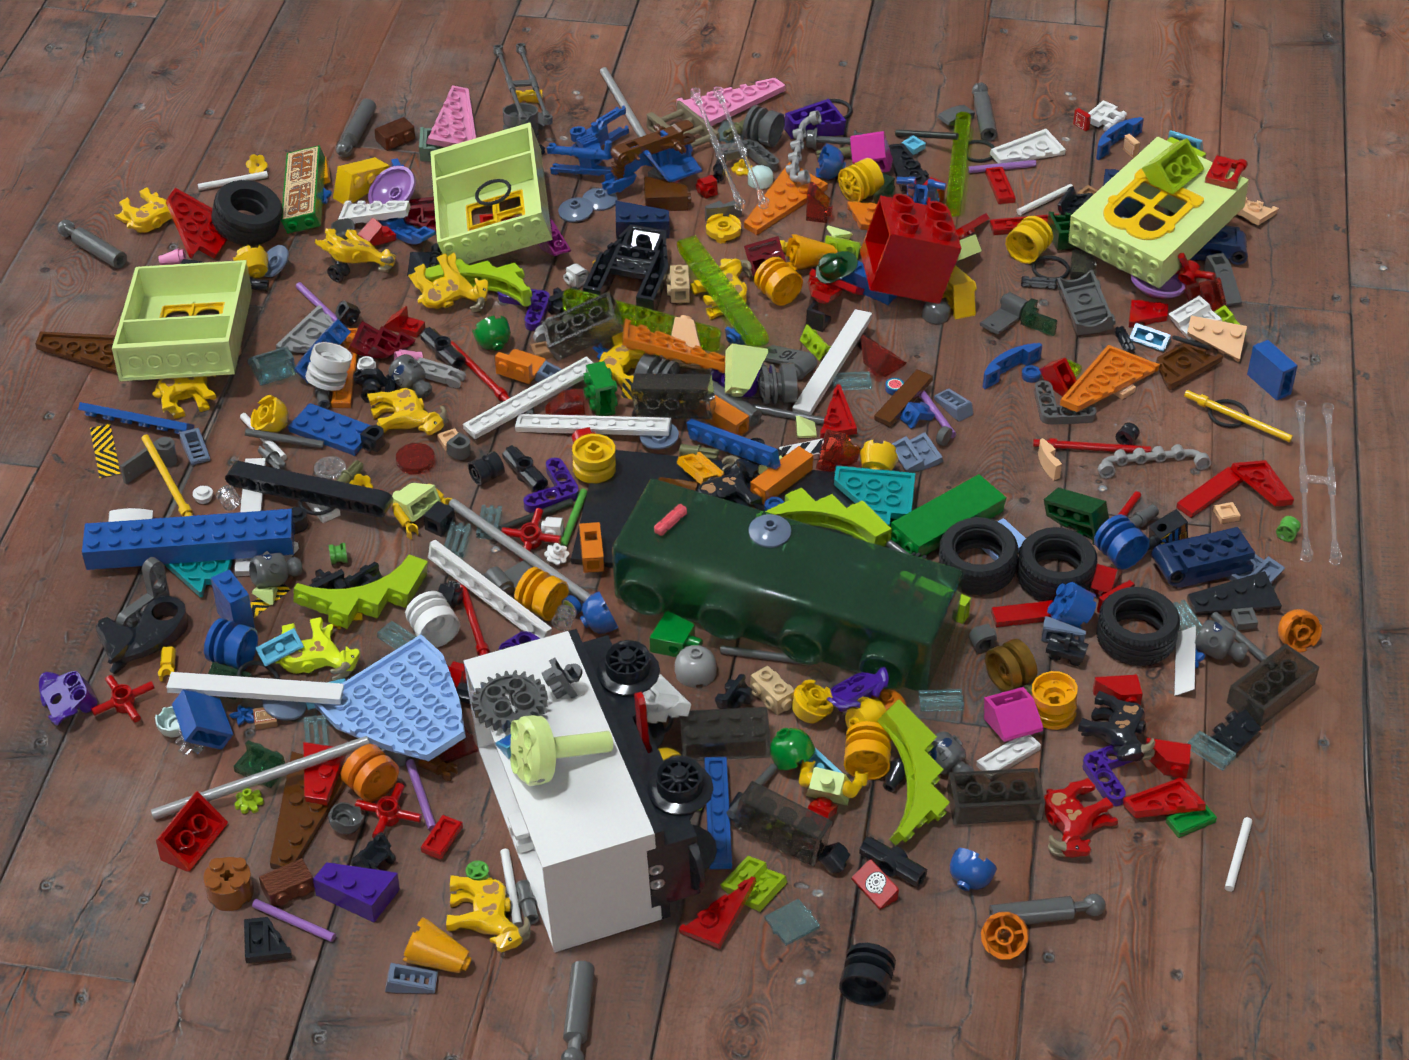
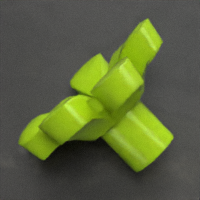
M246 788L242 792H238L236 794L238 801L235 802V809H241L243 814L248 813L249 809L252 813H257L259 811L257 805L264 804L260 790L257 789L252 792L251 789Z

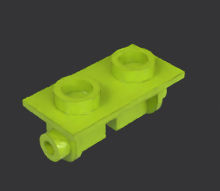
M826 235L825 243L833 245L838 252H851L858 260L862 247L860 242Z
M806 324L800 341L821 361L831 346L823 341L816 330H812Z

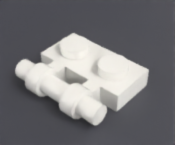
M1103 100L1088 114L1091 115L1090 124L1097 127L1103 124L1105 125L1103 130L1107 131L1115 124L1124 121L1127 113L1125 111L1118 112V106Z

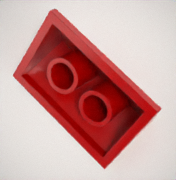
M198 791L191 796L156 839L160 860L187 872L193 868L228 824V821Z

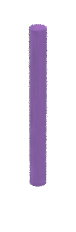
M1036 160L968 166V173L985 172L986 168L1003 167L1004 170L1036 167Z
M301 282L296 284V288L316 307L320 305L323 308V312L328 314L333 322L337 319L336 315Z
M924 390L919 397L930 406V410L935 414L934 417L942 427L947 426L953 430ZM954 430L952 432L951 438H954L956 436V432Z
M409 759L406 761V766L429 831H432L436 823L413 759Z
M258 899L253 901L252 907L329 942H333L336 938V934Z

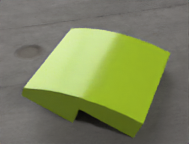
M747 856L720 885L724 891L731 894L738 889V884L742 881L749 879L751 876L755 877L757 883L745 905L761 912L786 885L787 879L785 875L769 870L766 862Z

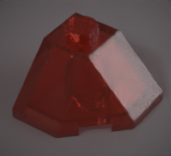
M810 182L807 191L806 221L827 223L828 217H832L833 206H830V198L814 182Z
M1220 277L1184 286L1188 302L1200 296L1210 304L1213 312L1224 305L1227 307Z
M862 335L863 363L869 367L868 371L875 376L880 374L886 377L906 365L907 362L896 354L878 345L877 342L867 336Z
M583 389L563 390L545 405L546 415L585 416Z
M827 429L819 449L816 469L835 472L836 466L848 467L857 462L861 448L857 444L853 445L850 442L851 438L847 434Z

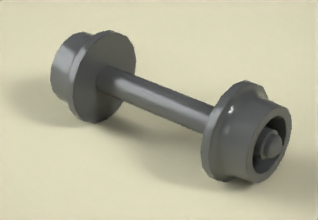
M817 128L807 130V136L804 137L806 148H812L814 151H816L817 143L851 145L850 138L817 136ZM854 130V135L864 134V133H859V132H857L856 130Z

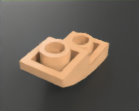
M1042 438L1040 439L1038 451L1039 460L1045 472L1055 481L1060 478L1062 463L1059 459L1055 458L1056 449Z

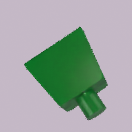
M669 611L665 612L649 637L650 652L677 657L679 652L685 647L691 645L702 646L703 639L695 637V625Z

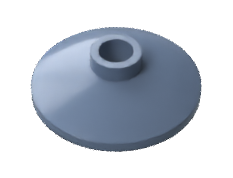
M602 188L591 189L582 197L588 199L593 204V210L595 211L611 209L615 206V200L617 201L615 193L608 195L607 190Z
M571 198L560 205L558 213L564 221L581 222L591 216L593 204L585 198Z
M283 245L274 246L267 252L269 256L268 271L264 277L275 276L286 265L289 252Z
M671 424L669 436L640 435V440L644 446L650 449H665L677 442L679 431L676 426Z
M762 515L751 522L749 536L759 546L766 548L779 547L789 540L791 527L787 520L778 515Z
M263 699V708L274 718L294 720L305 713L306 702Z

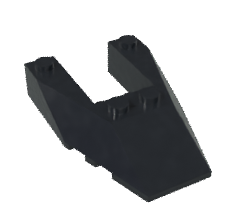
M637 225L627 227L614 243L611 242L603 253L600 252L583 285V305L596 307L598 303L604 302L616 275L644 279L636 295V314L654 317L668 273L665 230Z

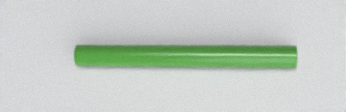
M581 489L561 543L559 544L561 546L567 547L587 496L588 491L586 489Z

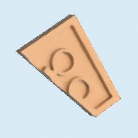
M1246 197L1245 207L1237 215L1243 216L1253 224L1260 225L1276 215L1279 208L1273 206L1271 209L1263 206L1264 202L1258 200L1257 202L1247 200Z
M1191 315L1187 335L1205 345L1218 349V352L1233 357V360L1239 362L1247 326Z

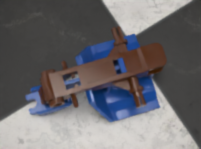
M683 120L667 128L655 124L653 129L656 132L613 146L611 148V156L614 159V162H611L613 170L605 175L602 189L607 190L608 195L616 192L620 193L634 183L637 177L634 172L644 165L654 167L668 182H674L702 172V169L691 154L693 148L690 143L695 142V137L690 133L683 134L694 128L693 123L689 120Z

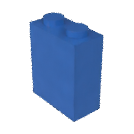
M1269 340L1253 346L1247 375L1277 401L1291 395L1298 365Z
M229 569L211 577L219 616L228 621H233L237 625L243 624L255 628L249 594Z
M183 689L172 703L185 742L222 750L233 736L220 698Z

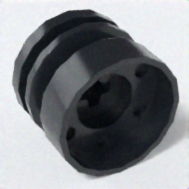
M867 942L852 945L847 951L839 983V990L842 995L858 1005L878 1006L883 1004L888 999L891 980L895 970L896 959L887 948L878 944Z

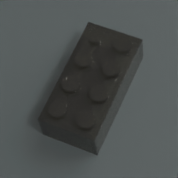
M609 291L542 322L547 347L557 361L623 332V321L619 306Z
M635 373L631 392L636 417L713 419L716 401L711 374Z
M1285 643L1230 685L1226 703L1238 712L1245 708L1261 727L1315 685L1320 667Z
M767 707L690 710L688 716H680L682 756L691 757L696 761H704V757H727V760L770 758L771 738Z
M1038 768L950 772L948 775L947 794L953 825L1043 820L1045 799Z
M751 781L739 799L734 826L742 832L749 833L760 841L778 848L781 852L788 853L801 862L814 867L818 862L820 853L827 846L833 821Z

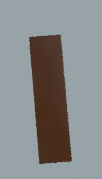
M916 369L874 415L875 421L891 427L902 415L908 402H914L933 381V375Z

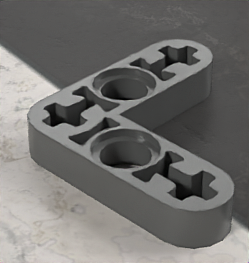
M742 140L718 146L716 149L715 157L721 159V161L749 156L759 165L767 166L772 171H777L779 167V159L755 140Z
M1044 380L1036 382L1034 395L1039 417L1043 423L1078 424L1091 423L1095 420L1096 408L1090 405L1078 412L1068 410L1056 404L1053 387L1050 382ZM1042 401H1049L1050 404L1042 403ZM1064 413H1070L1072 416H1066Z
M155 557L148 558L142 566L147 593L119 613L116 619L118 625L134 628L140 621L143 611L149 602L158 597L170 596L164 565Z

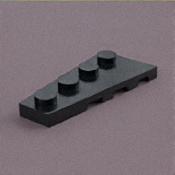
M903 143L889 145L893 158L892 168L896 178L916 177V184L923 185L929 179V174L926 170L923 171L918 161L913 159V154ZM899 184L901 191H907V184Z
M1265 571L1197 591L1187 596L1195 616L1212 615L1214 612L1222 614V612L1240 608L1253 607L1254 611H1263V609L1270 608L1281 610L1282 607Z

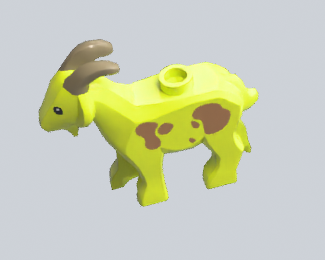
M319 617L310 620L313 638L301 640L303 648L275 662L279 663L288 672L295 674L302 672L310 673L314 669L332 666L335 669H331L330 672L339 674L333 676L332 681L343 678L346 680L356 667L360 658V651L346 647L345 650L339 652L330 638L333 633V624L322 628L323 619ZM295 624L283 625L282 634L293 628L296 630Z

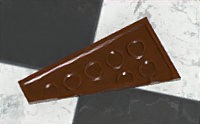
M40 331L35 343L37 350L117 373L112 351L116 335Z
M292 751L290 762L303 758L304 755ZM304 769L287 775L270 859V867L272 869H278L302 858L346 786L341 779V771L328 805L305 802Z

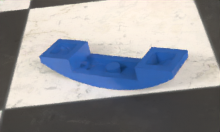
M1144 118L1128 119L1115 124L1105 131L1098 143L1096 159L1100 160L1108 155L1110 147L1123 139L1125 135L1131 134L1135 137L1142 133Z
M403 218L379 220L382 226L389 227L396 234V238L409 244H419L436 235V231L424 226L417 229L404 223Z
M336 319L304 354L294 368V371L309 383L305 375L309 362H311L310 357L314 345L321 342L340 345L351 331Z
M1026 344L1000 354L986 368L983 388L987 389L998 383L1000 374L1020 363L1028 366L1040 360L1042 344Z

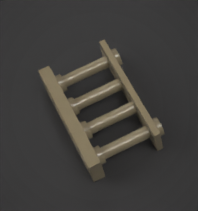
M680 100L677 101V111L663 117H658L653 112L647 113V129L652 133L656 132L653 129L655 124L667 128L670 125L666 124V122L680 117L682 120H689L694 125L693 129L683 134L690 133L693 136L696 134L703 136L690 143L692 148L710 142L716 148L719 146V132Z

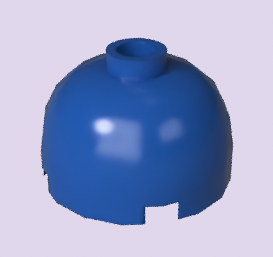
M827 143L826 146H823L818 159L820 168H816V177L833 179L838 176L841 169L845 168L846 162L843 161L844 156L839 148Z
M599 591L586 598L582 605L583 616L580 617L585 628L590 627L593 632L598 634H605L618 628Z
M958 848L955 850L949 865L951 876L958 882L957 886L964 891H969L970 889H983L989 885L997 871L996 865L987 858L985 861L978 858L979 854L974 851Z

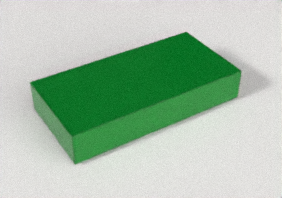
M1206 805L1205 810L1171 815L1166 818V824L1178 838H1181L1216 823L1217 817Z

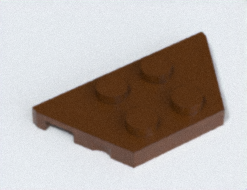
M1183 343L1157 357L1156 363L1160 364L1159 371L1167 388L1171 390L1222 362L1223 355L1217 354V356L1206 354L1207 350Z

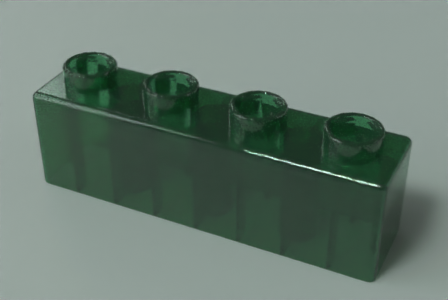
M657 479L649 480L612 547L614 594L616 598L623 600L628 607L643 615L653 616L669 611L685 620L701 624L707 632L720 639L735 640L743 637L779 648L787 657L800 664L814 665L824 662L856 673L876 674L880 668L885 667L888 672L889 682L888 686L883 689L898 690L904 687L921 693L928 691L959 619L964 576L960 569L785 517L782 518L787 520L791 527L789 540L779 547H762L751 540L749 526L755 518L772 513ZM678 504L686 506L687 514L680 518L664 535L659 536L654 532V526L670 511L674 510Z

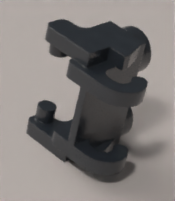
M379 832L373 838V841L368 842L367 847L352 858L351 865L379 870L377 866L384 859L387 863L392 864L396 858L390 849L392 845L384 833Z

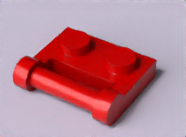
M1216 155L1205 177V183L1228 189H1236L1238 179L1248 163L1244 159L1234 160ZM1231 168L1235 169L1232 177L1226 179Z

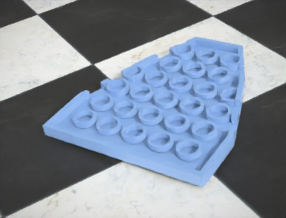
M419 635L343 682L344 692L340 705L314 703L315 708L336 729L357 738L367 736L371 744H375L380 748L430 761L466 738L461 702L445 658L423 635Z

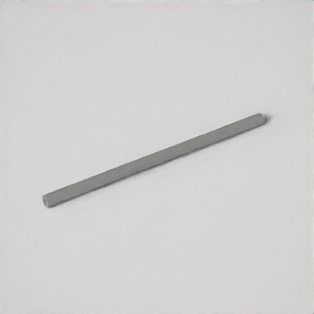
M606 67L601 68L600 73L621 109L622 106L626 107L625 116L638 138L647 135Z
M452 499L449 502V506L454 508V511L530 565L539 567L551 576H556L566 581L569 585V592L584 602L591 595L458 500Z
M364 736L209 789L200 794L209 802L352 753L361 746L370 744L368 737ZM191 796L151 809L153 819L157 820L179 812Z

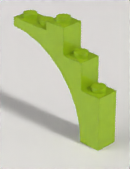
M461 258L456 260L458 271L473 287L476 285L475 278L478 280L486 279L489 282L488 290L508 295L524 307L531 305V289L524 284V271L516 263L496 268L488 260L470 266L465 264ZM439 264L426 268L425 276L426 279L434 282L436 279L444 277V272Z
M802 487L786 494L784 503L756 515V518L767 514L778 515L787 520L790 526L809 525L835 529L864 542L873 551L886 546L891 540L892 529L863 500L846 508L833 494L815 501Z
M409 554L402 564L390 574L375 582L359 587L324 589L297 583L294 587L293 602L316 610L319 613L327 614L329 623L348 629L358 612L378 618L387 602L407 608L427 575L428 561Z
M900 699L877 720L897 747L904 764L907 779L905 811L898 828L889 839L895 846L902 840L906 843L915 834L912 831L915 827L919 829L925 822L929 824L934 819L939 821L947 813L945 808L950 803L934 787L940 780L938 775L944 770L928 754L934 747L931 743L937 736Z

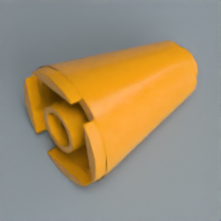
M792 234V237L788 239L786 256L790 259V262H787V264L794 270L817 267L822 256L828 253L835 254L838 251L833 245Z
M422 917L417 924L420 929L412 933L402 961L459 974L462 970L466 971L472 960L469 957L470 951L431 921Z

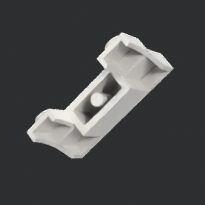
M661 674L658 681L649 690L643 692L648 722H666L668 715L678 718L679 715L688 716L691 703Z

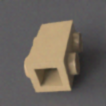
M688 265L670 266V273H667L666 283L670 284L667 285V296H671V303H690Z
M767 665L751 675L750 688L752 689V694L758 696L768 709H771L778 715L792 707L794 689L790 684L784 682L776 671H773Z

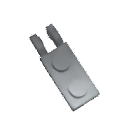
M421 357L417 361L424 368L426 379L447 384L449 387L456 389L461 386V381L466 379L465 372L452 366Z

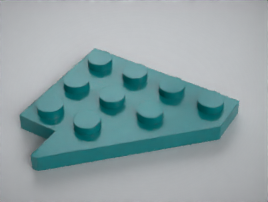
M836 466L834 485L855 504L863 500L889 527L890 518L898 519L912 511L915 473Z
M232 559L164 565L199 597H203L205 586L212 585L211 577L229 570Z

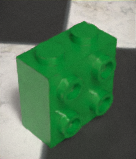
M604 361L587 364L586 373H583L586 384L584 395L586 399L589 398L590 410L594 411L596 416L614 415L615 406H618L615 395L618 389L616 381L612 380L611 369L607 368Z

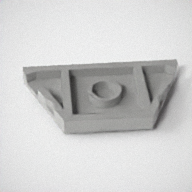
M318 305L276 344V350L278 352L306 353L333 323L331 317L325 314L323 308Z

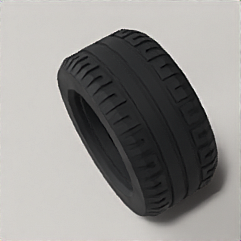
M967 518L949 527L942 536L939 549V569L945 581L955 589L971 595L991 594L1007 586L1015 576L1018 562V543L1013 533L1003 524L988 518ZM970 548H984L992 550L999 558L988 564H971L960 559L958 554Z
M1059 527L1044 528L1029 535L1022 542L1017 563V578L1024 590L1040 601H1054L1057 595L1056 590L1062 583L1066 585L1067 583L1074 582L1090 591L1098 563L1097 553L1088 539L1073 530ZM1045 559H1058L1072 564L1076 569L1069 572H1056L1042 567L1038 562Z
M1144 587L1120 589L1109 595L1100 607L1096 632L1098 642L1106 653L1122 663L1135 666L1158 663L1167 658L1176 646L1180 627L1179 612L1166 596L1155 590ZM1126 619L1144 620L1154 625L1158 631L1147 634L1134 633L1123 628L1118 622Z

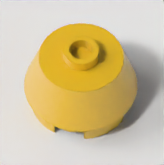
M250 245L237 250V255L233 257V261H247L249 277L253 276V278L258 279L268 271L269 256L260 245L258 248H251Z
M869 440L864 443L863 448L860 450L862 468L892 471L899 460L896 447L886 441L880 444Z
M805 680L794 690L793 712L799 719L807 723H817L833 711V704L826 700L828 697L833 698L831 690L827 686L824 689L816 685L815 680Z
M859 698L857 701L861 703L860 708L850 707L846 712L845 721L847 728L849 729L850 726L864 721L879 723L877 720L887 711L885 706L879 699Z

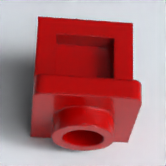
M825 797L816 798L808 805L803 824L817 831L824 832L828 819L836 814L839 805L832 803V800Z

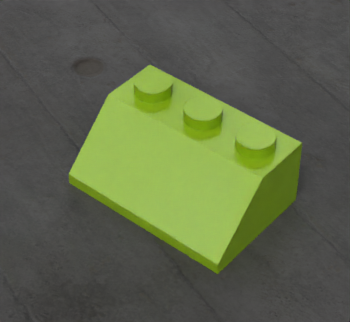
M1188 138L1169 146L1143 166L1142 170L1150 184L1170 194H1174L1202 172L1204 167Z

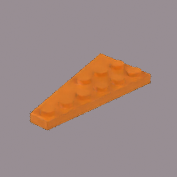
M785 167L744 221V228L755 235L760 234L826 191L828 183L810 174L811 181L808 184L802 185L800 182H793L790 179V175L787 174Z
M625 318L622 345L627 349H639L649 355L658 354L669 360L674 358L681 360L685 364L694 363L704 369L713 368L721 373H725L724 355L716 352L708 354L700 346H687L684 340L660 331L653 333L644 325L638 327L631 325V320Z
M1107 345L1061 398L1060 406L1078 412L1157 372L1160 364Z

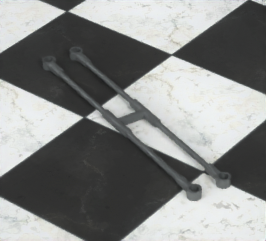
M517 43L516 52H519L523 58L529 74V80L516 81L512 80L503 58V45H494L493 53L497 54V57L500 59L506 76L507 86L510 93H512L518 110L519 126L529 123V118L522 112L515 87L532 86L542 109L543 124H553V116L545 108L539 92V85L527 60L526 44Z

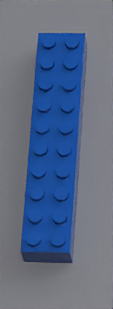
M292 509L86 523L82 555L86 570L143 566L144 562L150 557H155L163 564L253 558L262 555L266 551L269 554L282 553L283 556L294 555L295 525Z

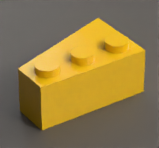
M374 157L338 166L333 199L342 204L345 201L356 202L369 193L373 181L381 172L388 169L390 165Z
M956 265L942 298H946L950 308L954 310V319L975 316L976 283Z

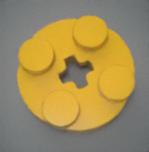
M723 213L715 214L707 220L706 233L709 237L715 239L717 243L723 244L741 235V222L736 216L729 214V217L723 216Z

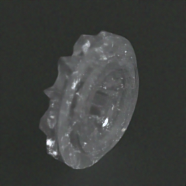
M334 456L324 457L314 465V472L317 477L330 480L333 478L338 479L341 472L346 470L345 462L341 458Z

